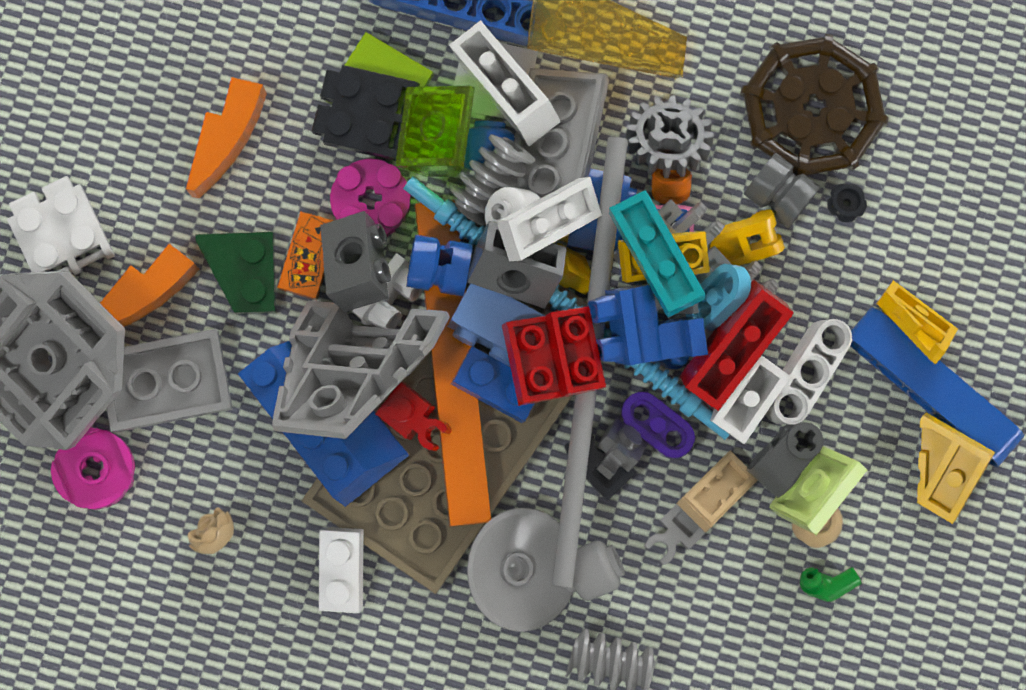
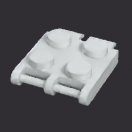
M68 176L42 187V191L47 199L43 202H40L37 194L32 192L9 203L14 216L7 218V221L31 272H47L68 262V266L58 271H69L77 275L82 273L81 268L103 257H106L107 260L115 257L83 187L80 184L73 187ZM99 246L101 247V250L77 261L76 257Z

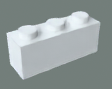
M481 20L449 45L462 68L528 146L532 145L561 122L549 99Z

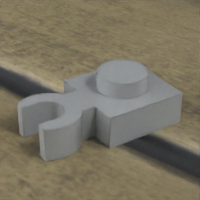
M676 504L659 521L667 531L664 534L659 533L651 536L646 541L644 547L648 550L654 543H664L667 547V554L659 562L665 565L674 558L676 545L679 542L689 550L705 532Z

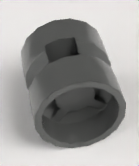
M775 153L748 186L744 195L761 208L769 205L774 212L776 220L789 229L821 187L804 174L795 176L793 174V165Z

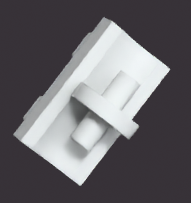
M397 253L388 264L391 273V281L387 282L389 299L352 311L362 320L361 322L365 326L395 329L403 316L400 311L391 306L397 296L401 294L409 301L414 302L424 291L422 289L406 287L409 263Z

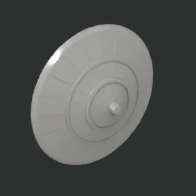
M514 508L496 515L480 530L469 553L467 575L471 595L484 616L494 624L507 630L525 632L536 630L549 624L564 610L573 594L569 593L565 587L552 586L559 522L540 510Z

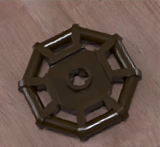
M826 33L824 37L786 44L776 42L769 46L770 52L747 85L741 86L740 96L744 97L752 138L749 143L754 150L758 148L770 157L777 153L793 165L795 176L800 174L812 175L846 168L853 171L859 167V160L882 127L888 125L889 117L884 112L876 73L879 70L875 63L870 64L834 40L833 35ZM819 54L817 65L795 69L791 61L793 58ZM830 56L855 72V74L847 80L839 71L827 67ZM779 67L786 77L782 80L776 92L764 89ZM861 84L863 85L868 111L856 110L852 89ZM810 97H815L817 101L824 104V108L820 109V116L813 117L812 112L809 110L804 111L803 105L809 102ZM761 103L772 104L776 125L767 129ZM852 121L864 125L850 146L841 138ZM781 134L794 140L795 144L801 147L798 156L774 139ZM833 145L837 153L810 158V149Z

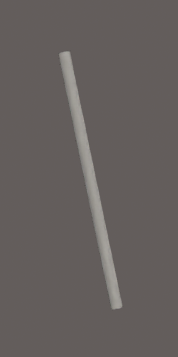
M608 137L599 203L602 216L597 219L587 306L589 301L605 296V290L610 289L617 227L609 215V208L620 203L628 144V140L621 137ZM605 322L593 323L596 339L603 338ZM597 390L575 395L552 586L573 587Z

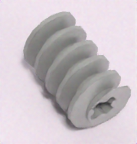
M490 134L488 138L495 149L493 151L484 147L479 149L485 162L480 163L475 160L469 162L475 175L471 176L464 172L459 175L466 187L464 189L455 185L450 187V191L456 197L455 206L471 221L483 226L486 225L484 216L489 198L495 191L501 188L516 187L518 181L515 176L523 177L527 173L525 163H535V158L522 146L506 137L501 138Z
M584 628L575 639L565 677H568L573 668H577L578 681L581 682L592 672L595 686H600L605 677H609L610 690H616L622 681L625 682L626 690H635L637 686H641V690H649L656 662L654 660L653 648L647 646L641 656H638L637 643L631 642L623 652L621 639L616 637L610 646L606 647L605 634L599 633L593 643H591L589 630Z

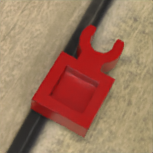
M401 382L391 392L376 413L377 416L405 439L412 440L415 434L418 433L420 444L428 450L437 451L440 448L431 440V433L434 429L438 428L446 434L452 432L448 423L429 418L435 407L404 382Z

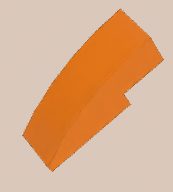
M231 77L222 115L205 113L186 190L191 197L200 198L219 181L241 153L256 126L267 96L263 84Z
M169 243L144 275L130 265L100 304L123 327L128 326L162 306L179 292L200 269L193 261Z

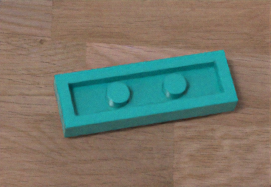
M646 190L609 208L611 219L668 318L705 300L706 294Z

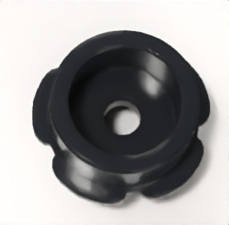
M839 184L831 190V198L827 200V208L832 215L838 217L839 221L853 222L857 216H862L866 211L867 201L865 200L863 190L855 184ZM848 199L851 202L850 206H845L843 201Z

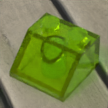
M470 85L407 87L395 166L425 177H457L464 168L475 87Z

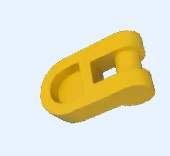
M761 210L750 218L724 225L725 227L720 234L709 243V250L715 245L731 264L740 266L755 260L758 261L775 256L785 249L782 236L776 234L774 227L777 225L774 212L772 210ZM759 234L761 239L750 244L748 237Z

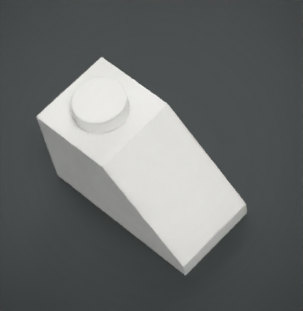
M761 355L720 410H713L710 421L745 444L791 376Z

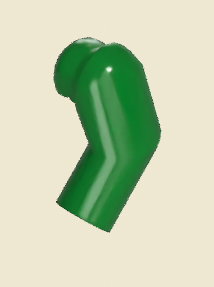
M814 567L806 568L800 575L801 589L808 596L825 602H833L862 585L861 579L853 567L848 568L835 577L818 572V569Z

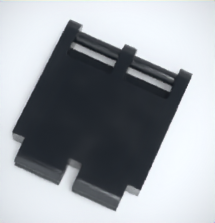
M345 65L341 66L340 72L326 70L320 97L321 100L333 103L332 107L318 104L311 132L312 134L323 136L324 145L401 162L404 153L400 149L405 129L410 127L412 118L408 116L414 93L419 92L420 84L415 81ZM402 90H404L406 95L401 114H397ZM398 125L393 148L389 149L393 127Z

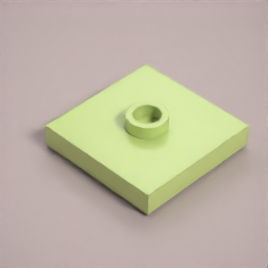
M823 446L815 458L802 471L795 484L781 497H775L769 508L779 517L817 535L867 472V469L859 461Z

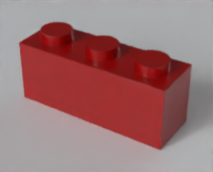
M753 279L750 293L745 302L715 329L706 340L708 355L693 357L679 375L685 388L719 411L794 314L792 309L786 302Z

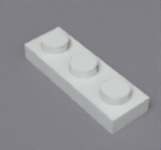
M585 177L578 178L497 221V225L509 261H521L602 216L591 178Z

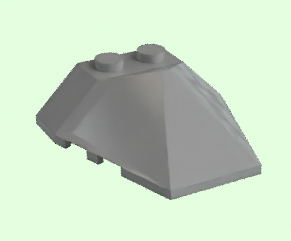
M308 300L290 331L289 340L292 347L290 357H286L283 368L286 371L284 386H279L271 425L274 431L346 439L414 371L434 348L450 318L448 312L411 309L401 329H385L353 325L347 312H343L334 302Z

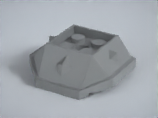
M69 271L10 273L0 276V422L23 446L49 447L61 450L75 447L122 390L125 328ZM48 352L52 356V363L48 359Z

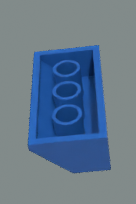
M290 341L270 347L238 373L272 419L279 386H284L286 371L283 366L285 358L290 357L292 347ZM374 410L346 439L283 432L330 495L344 507L349 505L409 456Z

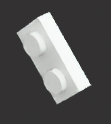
M323 527L319 530V611L360 613L363 610L364 529Z

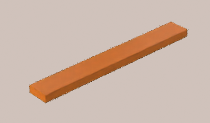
M422 203L415 204L418 235L438 238L440 245L444 246L450 240L460 242V233L457 230L450 232L451 226L449 224L441 225L434 219L435 213ZM433 285L429 291L424 290L426 310L447 311L450 316L434 348L430 351L438 420L448 423L452 429L450 434L439 430L449 527L485 524L491 520L478 399L451 385L468 350L472 347L456 339L452 335L455 330L447 327L463 297L441 293L438 286Z

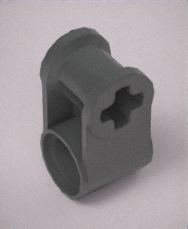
M812 423L786 424L772 441L753 458L747 467V471L777 498L781 497L795 484L802 471L822 449L824 440L822 432ZM796 432L806 433L804 436V440L807 442L806 447L796 446L798 443L797 438L794 437Z

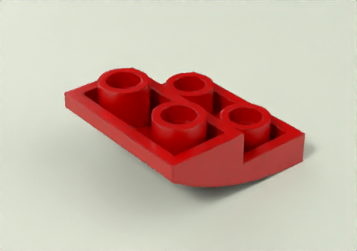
M589 306L550 312L546 316L509 321L502 324L518 406L606 388Z

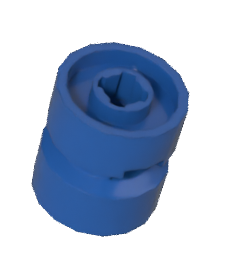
M415 234L406 287L429 291L435 285L438 286L441 293L463 297L470 268L472 244L450 240L444 246L440 245L438 238Z

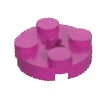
M362 159L343 167L338 172L330 193V204L335 219L338 220L365 211L376 224L382 225L388 237L395 232V229L402 224L403 220L405 221L409 214L411 195L403 189L407 181L396 166L379 159ZM373 189L376 195H382V201L376 202L375 209L372 210L367 209L365 203L359 202L360 196L366 195V190Z
M90 427L75 447L68 450L58 449L54 461L52 460L51 477L56 490L62 498L79 508L100 510L110 507L120 501L134 484L135 462L132 452L124 440L107 430ZM89 458H93L97 463L103 462L104 468L100 471V477L96 480L92 476L83 475L82 470L88 467L87 460Z

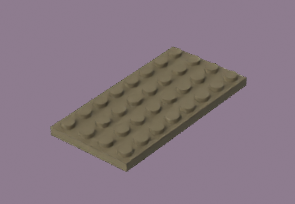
M468 279L466 283V291L470 285V283H468ZM559 284L558 290L560 292L567 290V297L569 299L576 297V304L578 306H587L586 301ZM515 299L545 316L550 312L559 311L558 309L551 311L552 305L549 302L546 308H542ZM609 321L605 322V327L607 328L610 327ZM477 342L473 346L487 355L491 351ZM429 352L414 371L402 382L409 385L435 407L429 418L438 419L431 352ZM388 396L374 409L376 413L383 405V403L386 401ZM573 396L534 403L526 421L523 423L478 400L491 515ZM383 421L409 454L407 458L346 507L330 495L318 478L301 501L339 528L364 529L363 544L431 592L437 594L485 524L449 527L439 429L436 428L432 431L431 440L440 448L437 451H432L420 444L418 433L415 434L412 440L405 439Z

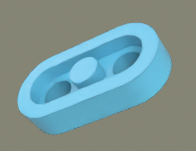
M722 264L718 266L700 284L706 295L705 300L698 303L699 313L686 314V317L703 318L704 328L707 331L717 329L747 299L751 289V279L748 271L739 265Z

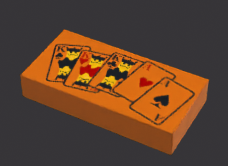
M300 211L277 286L278 290L317 301L325 276L320 225L333 220Z

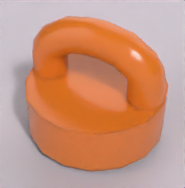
M657 168L652 174L651 187L653 198L661 204H666L670 199L675 204H681L686 201L691 193V172L686 168L685 177H680L676 170H671L669 178H664L663 170Z

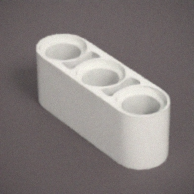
M838 319L821 320L813 323L807 329L782 369L791 378L765 414L771 422L787 425L798 424L808 416L851 345L852 332L845 322ZM826 327L830 328L835 334V342L830 349L822 342V333ZM806 361L814 368V377L809 383L805 382L801 377V367ZM786 395L793 402V411L788 417H784L779 409V403Z

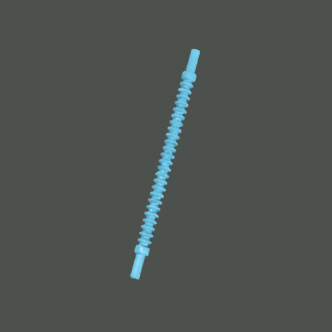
M412 176L403 189L435 213L434 219L443 226L449 224L451 226L450 232L457 230L460 233L459 239L467 238L469 240L468 244H472V246L477 245L485 230V226L477 227L475 222L468 220L465 215L457 211L458 208L451 199L444 201ZM558 284L549 301L552 305L551 311L581 308L576 304V297L569 299L567 297V290L563 292L558 290ZM605 327L603 338L611 337L610 327ZM647 362L624 365L626 369L629 367L634 368L635 376L643 375L644 383L652 382L653 390L661 389L663 391L661 394L663 398L667 395L672 398L670 403L672 405L678 403L680 405L679 410L687 417L695 416L724 440L730 435L710 421L713 410L704 404L701 398L692 392L690 393L684 385H679V378L677 376L673 379L668 376L670 373L668 369L665 371L660 370L659 362L655 364Z

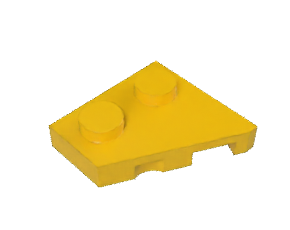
M926 412L920 419L922 434L921 451L918 458L920 482L917 487V503L953 524L995 452Z

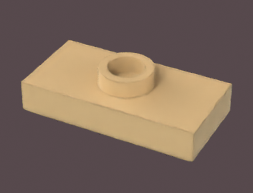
M730 450L676 504L706 533L758 480L747 471V466Z

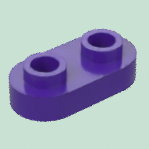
M637 392L625 400L621 410L623 423L635 428L641 435L642 440L660 455L668 459H679L688 454L692 449L695 435L691 425L657 397L648 392ZM637 407H645L649 412V418L645 421L637 420L634 416V410ZM669 432L678 433L681 438L680 444L670 446L666 442V435Z

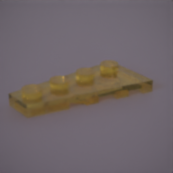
M533 0L527 49L676 79L683 76L687 44L686 36L611 0Z

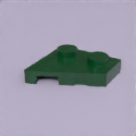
M273 232L195 234V240L236 315L276 314L275 236Z

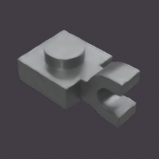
M616 418L606 429L597 445L606 453L597 470L609 480L616 473L619 466L629 472L638 463L648 444L642 440L641 435L635 428L625 425Z

